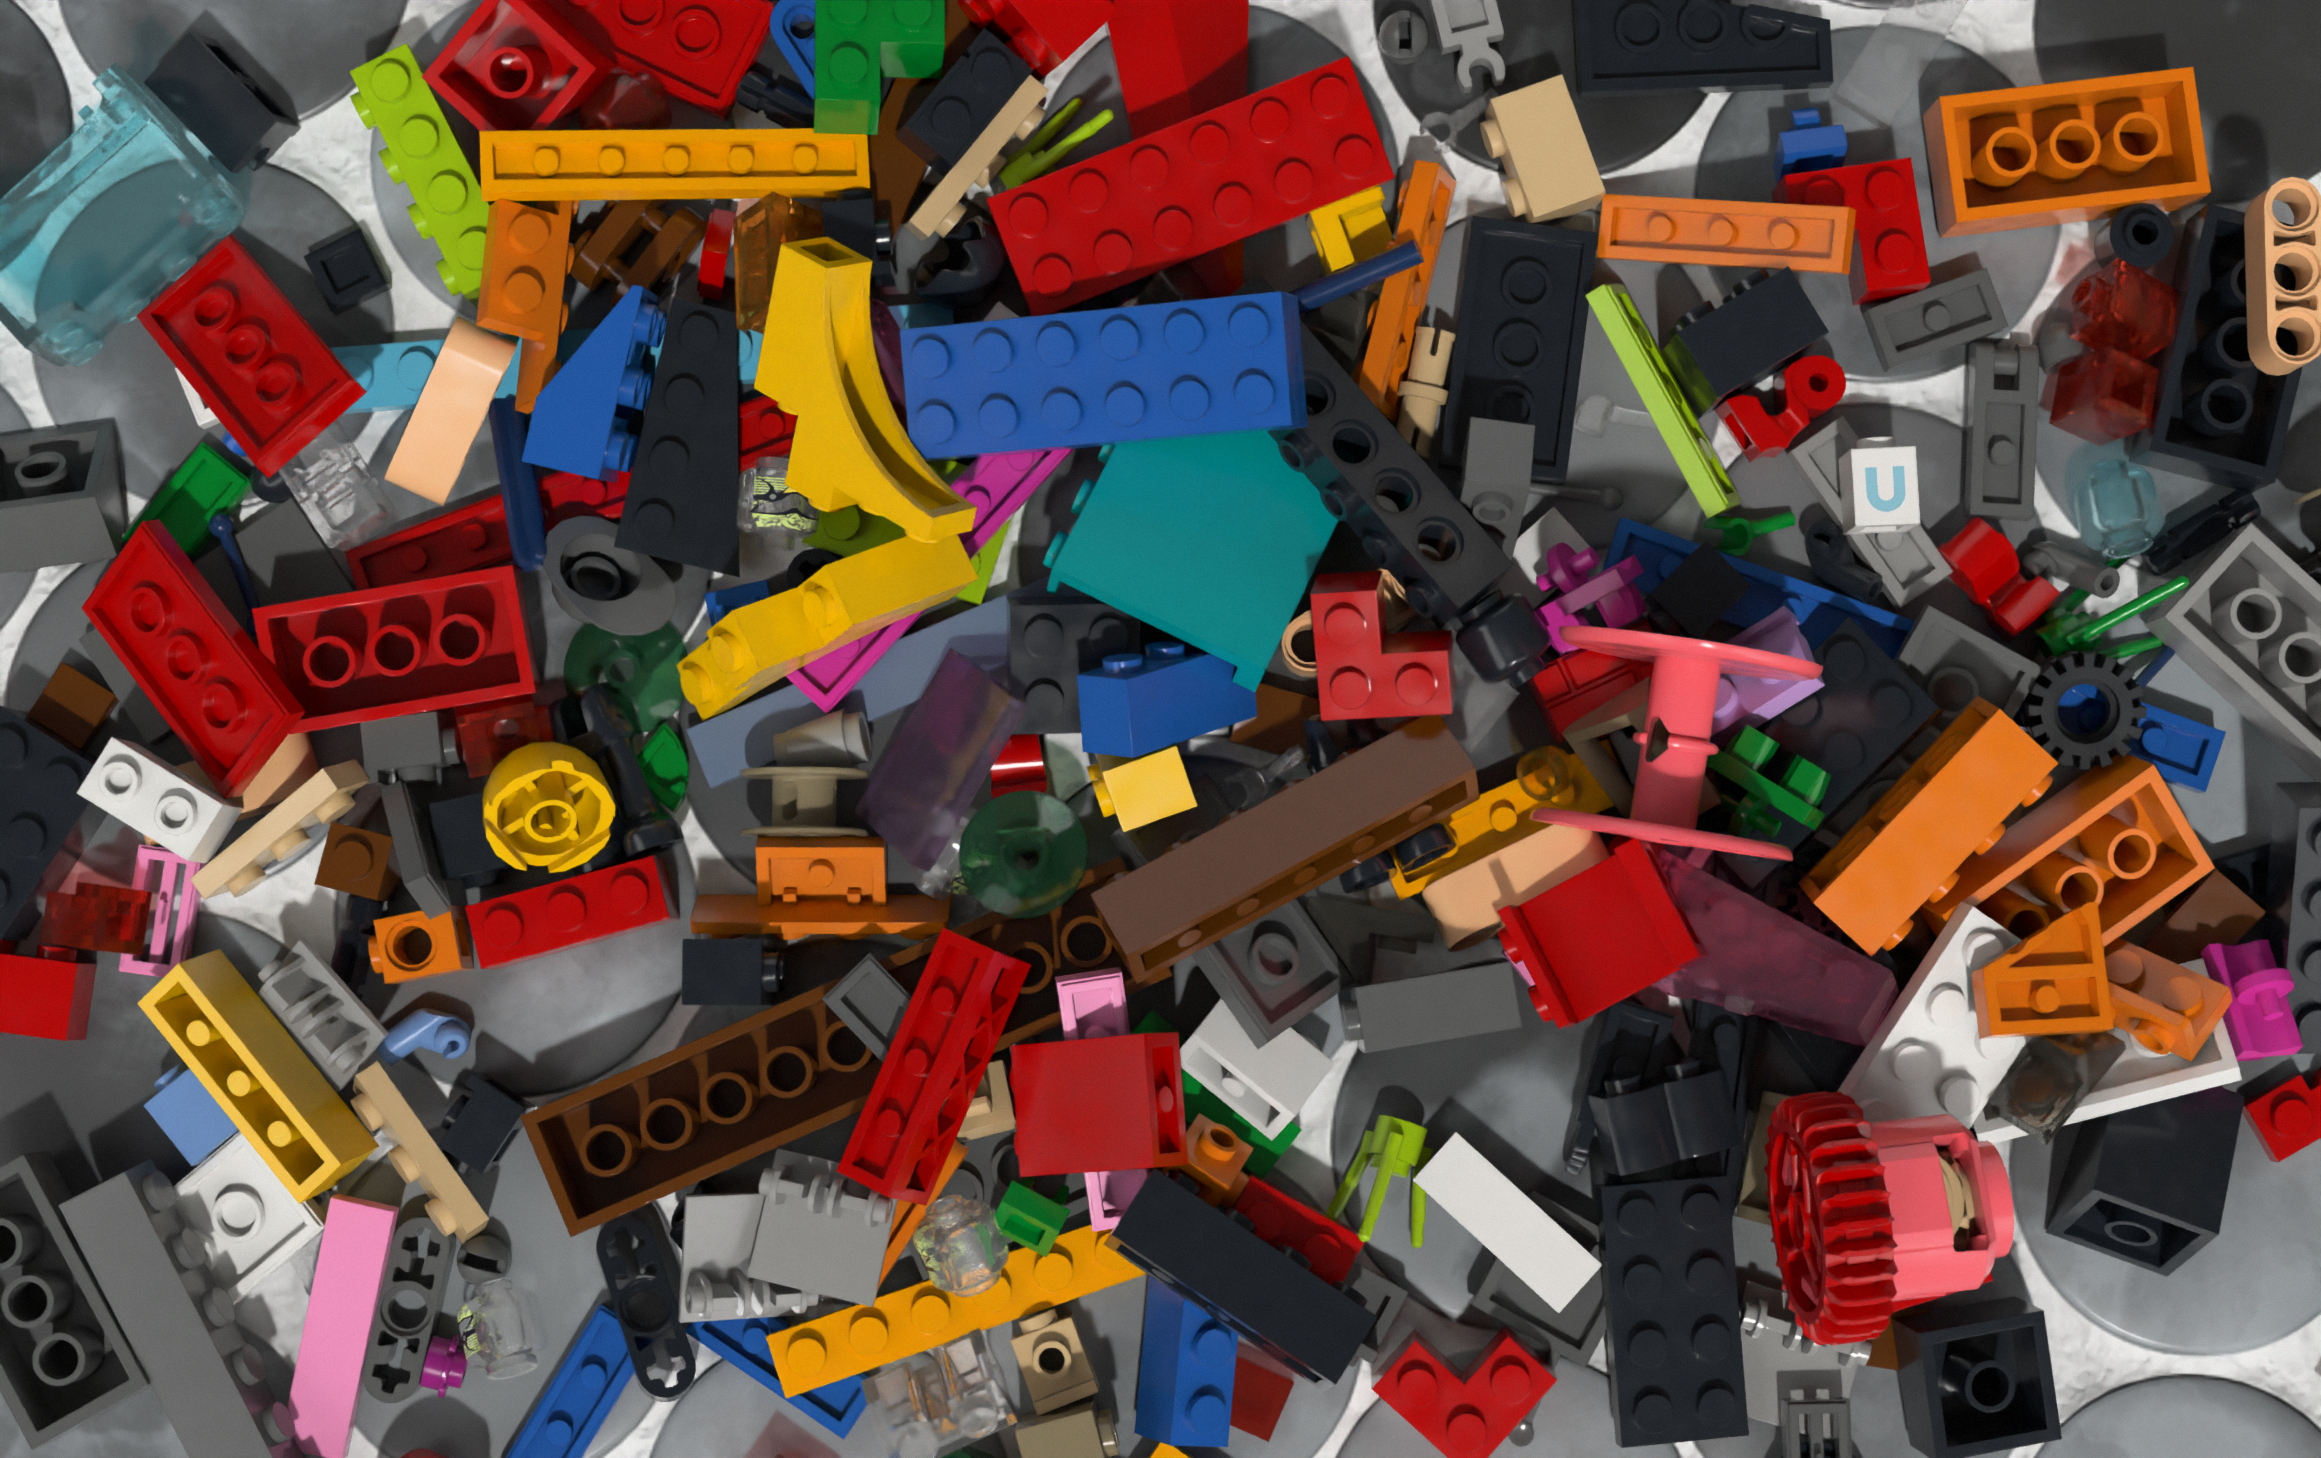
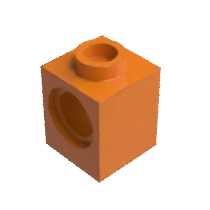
M451 905L449 906V912L430 920L423 910L373 920L376 935L369 936L368 949L375 973H383L385 984H401L474 969L463 907ZM416 928L425 930L430 936L432 943L429 956L420 964L410 961L404 950L406 937Z

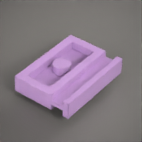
M1785 606L1724 643L1778 653L1816 663L1806 638L1800 633L1798 618ZM1720 673L1710 742L1718 746L1719 750L1728 746L1745 724L1755 729L1824 687L1825 684L1821 675L1813 680L1792 681Z

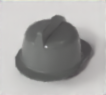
M577 516L557 524L548 532L545 540L546 557L543 560V567L551 580L552 594L559 607L571 618L583 623L595 624L602 630L618 635H644L659 630L672 619L678 603L675 585L665 571L648 555L613 547L618 525L600 517Z

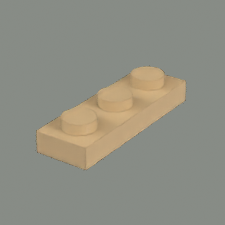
M1029 75L954 168L940 179L903 226L921 241L929 238L934 231L944 238L967 210L959 202L965 192L974 182L984 189L1007 161L998 152L1010 137L1015 134L1023 141L1045 115L1046 111L1038 103L1049 90L1032 75Z
M356 759L322 768L192 876L190 880L204 900L229 891L234 898L246 894L267 878L263 868L276 858L279 862L283 861L310 843L311 838L306 832L319 822L323 825L329 824L331 821L333 822L347 813L356 804L351 795L370 780Z
M375 1062L355 1075L353 1090L357 1096L350 1100L355 1112L371 1132L379 1127L394 1147L387 1152L388 1157L403 1180L408 1184L417 1180L431 1199V1201L424 1205L425 1209L438 1230L445 1237L454 1232L462 1245L472 1237L483 1232L489 1221L488 1216L379 1062Z

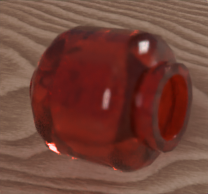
M615 72L608 74L583 104L578 114V123L581 130H669L673 118L671 110L665 102L667 93L657 80L642 72L636 73L635 76L624 72Z

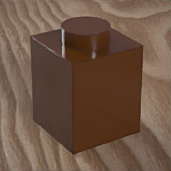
M331 821L314 884L374 900L394 902L401 871L392 836Z

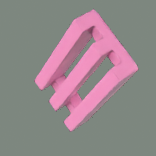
M139 845L119 971L165 977L178 963L191 959L201 894L190 878L206 866V863L187 861L167 848ZM156 860L165 861L156 909L149 962L140 961L155 862ZM183 863L186 864L173 951L171 963L166 965L165 959L180 866Z

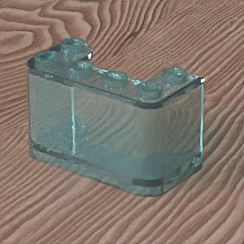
M117 62L111 65L92 83L102 96L98 109L94 111L88 105L82 108L78 114L85 123L0 199V321L25 349L56 366H64L71 363L74 367H78L90 361L101 350L103 346L101 339L119 323L127 324L135 320L136 316L150 304L149 296L166 280L172 282L179 279L195 265L198 258L197 252L214 237L215 239H221L229 235L241 224L245 216L241 211L246 201L245 195L149 91Z

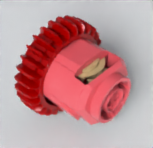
M1828 1091L1787 1097L1784 1100H1780L1770 1115L1771 1124L1767 1128L1769 1142L1764 1146L1768 1158V1164L1764 1167L1767 1175L1768 1189L1764 1192L1769 1201L1770 1214L1767 1217L1771 1221L1773 1234L1770 1242H1773L1777 1255L1775 1266L1779 1267L1781 1271V1289L1788 1293V1308L1795 1312V1323L1802 1328L1803 1334L1817 1345L1830 1344L1833 1346L1865 1342L1868 1339L1878 1338L1889 1325V1317L1894 1312L1892 1302L1945 1296L1949 1292L1978 1289L1990 1274L1995 1258L2005 1257L2009 1253L2014 1234V1210L2009 1179L2002 1158L1991 1142H1977L1973 1133L1953 1116L1939 1114L1867 1122L1864 1120L1863 1109L1855 1104V1100L1849 1095H1844L1841 1092L1828 1093Z

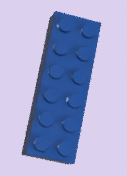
M1282 291L900 330L908 436L925 461H943L1308 427L1298 296Z

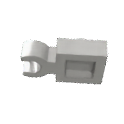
M1428 0L1441 55L1455 51L1460 53L1461 58L1455 74L1459 90L1463 94L1471 92L1472 78L1470 77L1469 70L1476 65H1483L1490 70L1494 86L1502 85L1505 77L1504 61L1488 45V43L1502 40L1504 36L1496 0Z

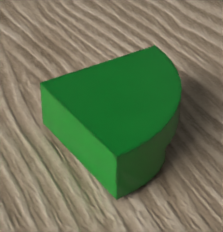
M663 723L637 755V759L658 801L670 811L676 813L688 791L690 764L686 749L679 736L670 726Z

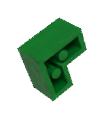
M815 0L814 133L878 135L881 101L880 77L941 79L945 47L944 0Z

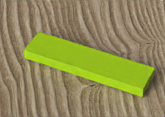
M1620 283L1603 284L1586 294L1588 302L1707 519L1721 515L1741 504L1739 494L1625 286Z

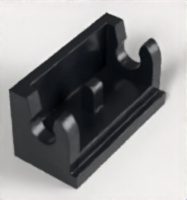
M189 32L144 82L232 173H238L246 165L252 171H256L276 153L290 136L293 137L301 129L215 39Z

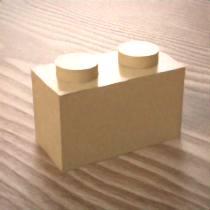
M1562 74L1490 99L1485 113L1487 121L1480 123V131L1489 156L1492 159L1500 156L1508 179L1501 182L1502 191L1507 207L1513 217L1522 215L1524 223L1547 225L1599 206L1606 191Z

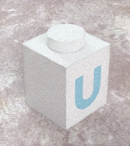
M1871 437L1857 440V449H1850L1839 458L1843 535L1907 532L1920 524L1916 446L1896 447V438Z

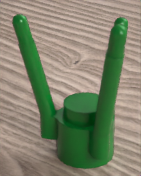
M2123 548L2104 564L2118 570L2131 558L2132 552L2128 548ZM2181 575L2094 621L2085 611L2076 615L2072 614L2079 605L2092 595L2077 588L2059 605L2040 616L2044 625L2034 630L2037 645L2045 659L2051 655L2059 657L2063 655L2062 651L2071 649L2094 651V648L2102 644L2100 633L2186 588L2189 585V578ZM2154 635L2095 652L2117 660L2160 647L2163 642Z

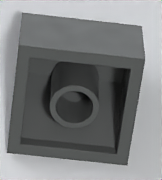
M113 422L1 436L0 573L14 571L28 573L44 567L73 563L94 564L104 559L117 558L126 515L117 438Z

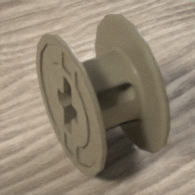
M760 767L740 770V775L746 778L772 780V826L743 828L739 831V835L751 837L869 836V832L862 828L836 826L837 780L866 778L869 776V771L837 767Z

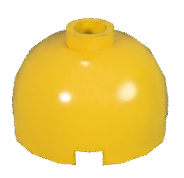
M551 741L531 743L518 748L497 764L483 789V824L486 838L495 854L516 869L528 871L526 864L533 866L547 865L549 873L567 871L588 862L605 847L611 835L609 826L613 816L615 817V803L612 791L598 764L582 751L572 746Z

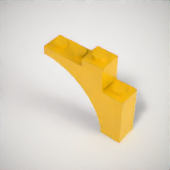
M829 237L781 243L754 389L777 401V406L782 411L798 416L785 485L807 497L811 506L822 511L842 512L846 507L858 504L862 510L886 517L903 527L908 537L924 543H937L942 541L944 537L972 531L977 506L957 494L925 462L900 424L888 398L874 350L870 320V274L873 261Z
M958 534L944 537L942 541L937 543H924L905 536L829 563L798 587L732 610L707 630L706 633L709 639L676 664L681 675L682 691L687 700L696 707L702 722L726 713L768 685L818 658L896 621L951 599L976 581L978 576Z

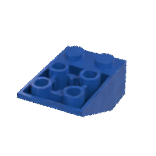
M633 285L536 397L522 462L618 483L621 471L627 473L631 471L638 445V436L629 434L635 409H645L652 386V373L644 371L650 346L659 348L666 326L667 311L658 309L661 297L644 287Z

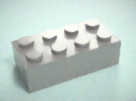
M2249 523L2231 531L2225 538L2221 539L2187 576L2189 578V585L2169 596L2143 625L2165 645L2171 647L2181 660L2315 782H2321V586L2257 527Z

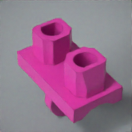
M1561 542L1547 550L1546 560L1549 569L1536 576L1537 584L1543 592H1548L1559 586L1563 593L1537 606L1535 612L1549 630L1552 637L1551 645L1560 657L1579 649V647L1570 645L1562 640L1559 635V627L1590 626L1581 611V608L1595 602L1608 627L1618 629L1635 620L1646 612L1639 589L1633 580L1644 572L1635 554L1588 579L1586 571L1599 564V557L1593 548L1589 547L1577 554L1568 544Z
M2268 939L2235 946H2227L2220 943L2208 944L2201 952L2209 978L2230 987L2233 999L2222 1017L2237 1062L2260 1060L2270 1056L2296 1054L2303 1047L2287 998V994L2293 990L2295 984L2289 970L2277 968Z

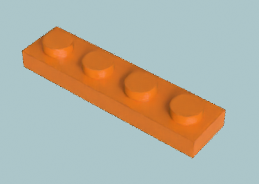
M1415 160L1411 179H1406L1401 186L1398 198V211L1401 218L1396 238L1388 242L1385 251L1415 239L1424 262L1385 278L1380 300L1373 302L1368 314L1367 332L1370 340L1365 359L1358 362L1352 380L1391 423H1396L1402 400V396L1397 395L1399 383L1407 381L1416 337L1415 329L1418 326L1420 327L1457 184L1439 163Z
M1605 194L1602 199L1596 257L1605 260L1762 269L1765 267L1766 270L1779 271L1789 266L1790 270L1795 272L1849 275L1856 210L1850 207Z

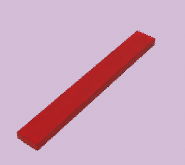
M767 395L738 405L739 476L790 457L798 416L782 411L777 406L778 402ZM564 471L538 479L546 535L561 521L577 516L600 517L612 523L619 521L631 471L629 473L621 471L618 483L593 479ZM502 493L344 551L357 590L492 568L512 561Z

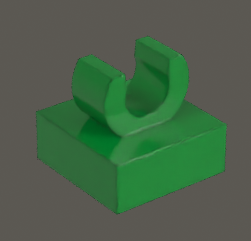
M1037 1176L1023 1177L1020 1184L1012 1180L989 1228L1047 1257L1071 1211L1064 1207L1069 1197V1186L1062 1183L1054 1198L1048 1199L1033 1191V1185Z

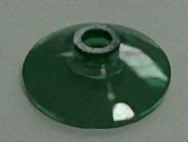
M668 623L659 630L644 635H618L602 630L595 624H585L573 638L565 656L563 677L567 695L574 697L580 702L583 689L595 683L606 682L622 705L626 717L635 731V735L649 732L667 722L678 711L685 700L680 682L681 675L676 664L688 656V651L681 637ZM623 658L631 659L635 667L633 676L624 682L617 681L613 676L614 664Z
M1037 791L1010 792L985 804L969 821L962 835L959 848L960 871L971 894L987 909L1011 918L1037 917L1049 913L1065 903L1082 882L1089 857L1086 833L1076 814L1059 799ZM1027 851L1038 853L1039 859L1035 867L1030 870L1017 868V860L1022 853Z

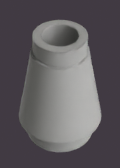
M842 708L788 729L786 732L776 733L773 736V747L778 767L857 769L858 764L871 762L872 760L870 732L862 711L848 713L846 708Z

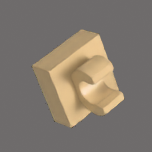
M1003 1060L988 1063L957 1134L956 1140L960 1143L1016 1128L1015 1103L1008 1070Z

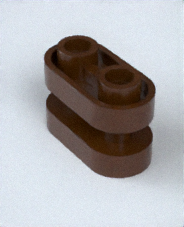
M668 199L610 200L608 209L611 212L596 231L593 229L587 230L574 244V264L571 276L592 292H597L609 281L617 286L611 300L613 308L633 285L644 287L661 297L700 246L706 234L708 221L689 206H683L670 217L663 211ZM650 232L655 238L634 265H629L625 261L644 236Z

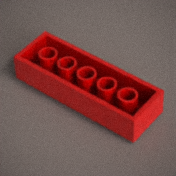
M1346 56L989 197L986 200L1032 317L1064 312L1309 215V213L1385 185L1393 180L1395 176L1349 56Z

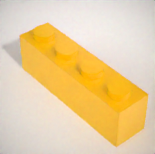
M221 949L178 963L137 1003L298 1204L338 1185L379 1147L378 1143Z

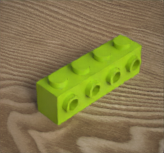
M405 43L349 71L359 92L351 95L350 98L365 127L368 130L376 126L378 127L387 145L386 148L378 151L391 179L396 185L406 182L415 200V203L406 208L424 241L434 237L444 257L435 262V266L452 296L462 292L463 296L478 309L489 206L494 202L482 201L481 176L438 92L421 77L426 72L422 61L409 45Z

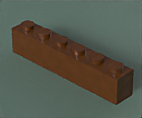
M1424 715L1420 718L1403 720L1394 726L1387 736L1362 749L1353 748L1342 753L1333 761L1331 766L1306 779H1295L1284 784L1273 797L1248 810L1240 809L1228 814L1218 823L1217 827L1193 840H1182L1170 845L1162 852L1159 858L1137 870L1124 871L1112 876L1104 883L1101 889L1090 894L1100 923L1135 983L1138 984L1355 867L1366 859L1381 853L1479 800L1476 768L1440 715Z

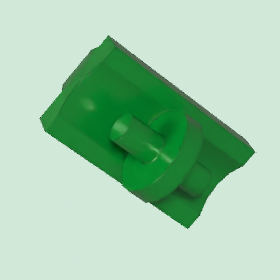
M1747 724L1734 736L1724 752L1718 749L1717 754L1707 756L1706 762L1707 766L1749 791L1742 798L1732 791L1725 789L1721 793V803L1717 805L1733 815L1728 825V835L1742 838L1748 837L1754 828L1771 839L1777 834L1782 822L1765 812L1768 804L1773 805L1800 823L1816 830L1825 816V813L1818 810L1817 806L1825 794L1832 775L1797 755L1782 781L1777 785L1761 774L1780 744Z

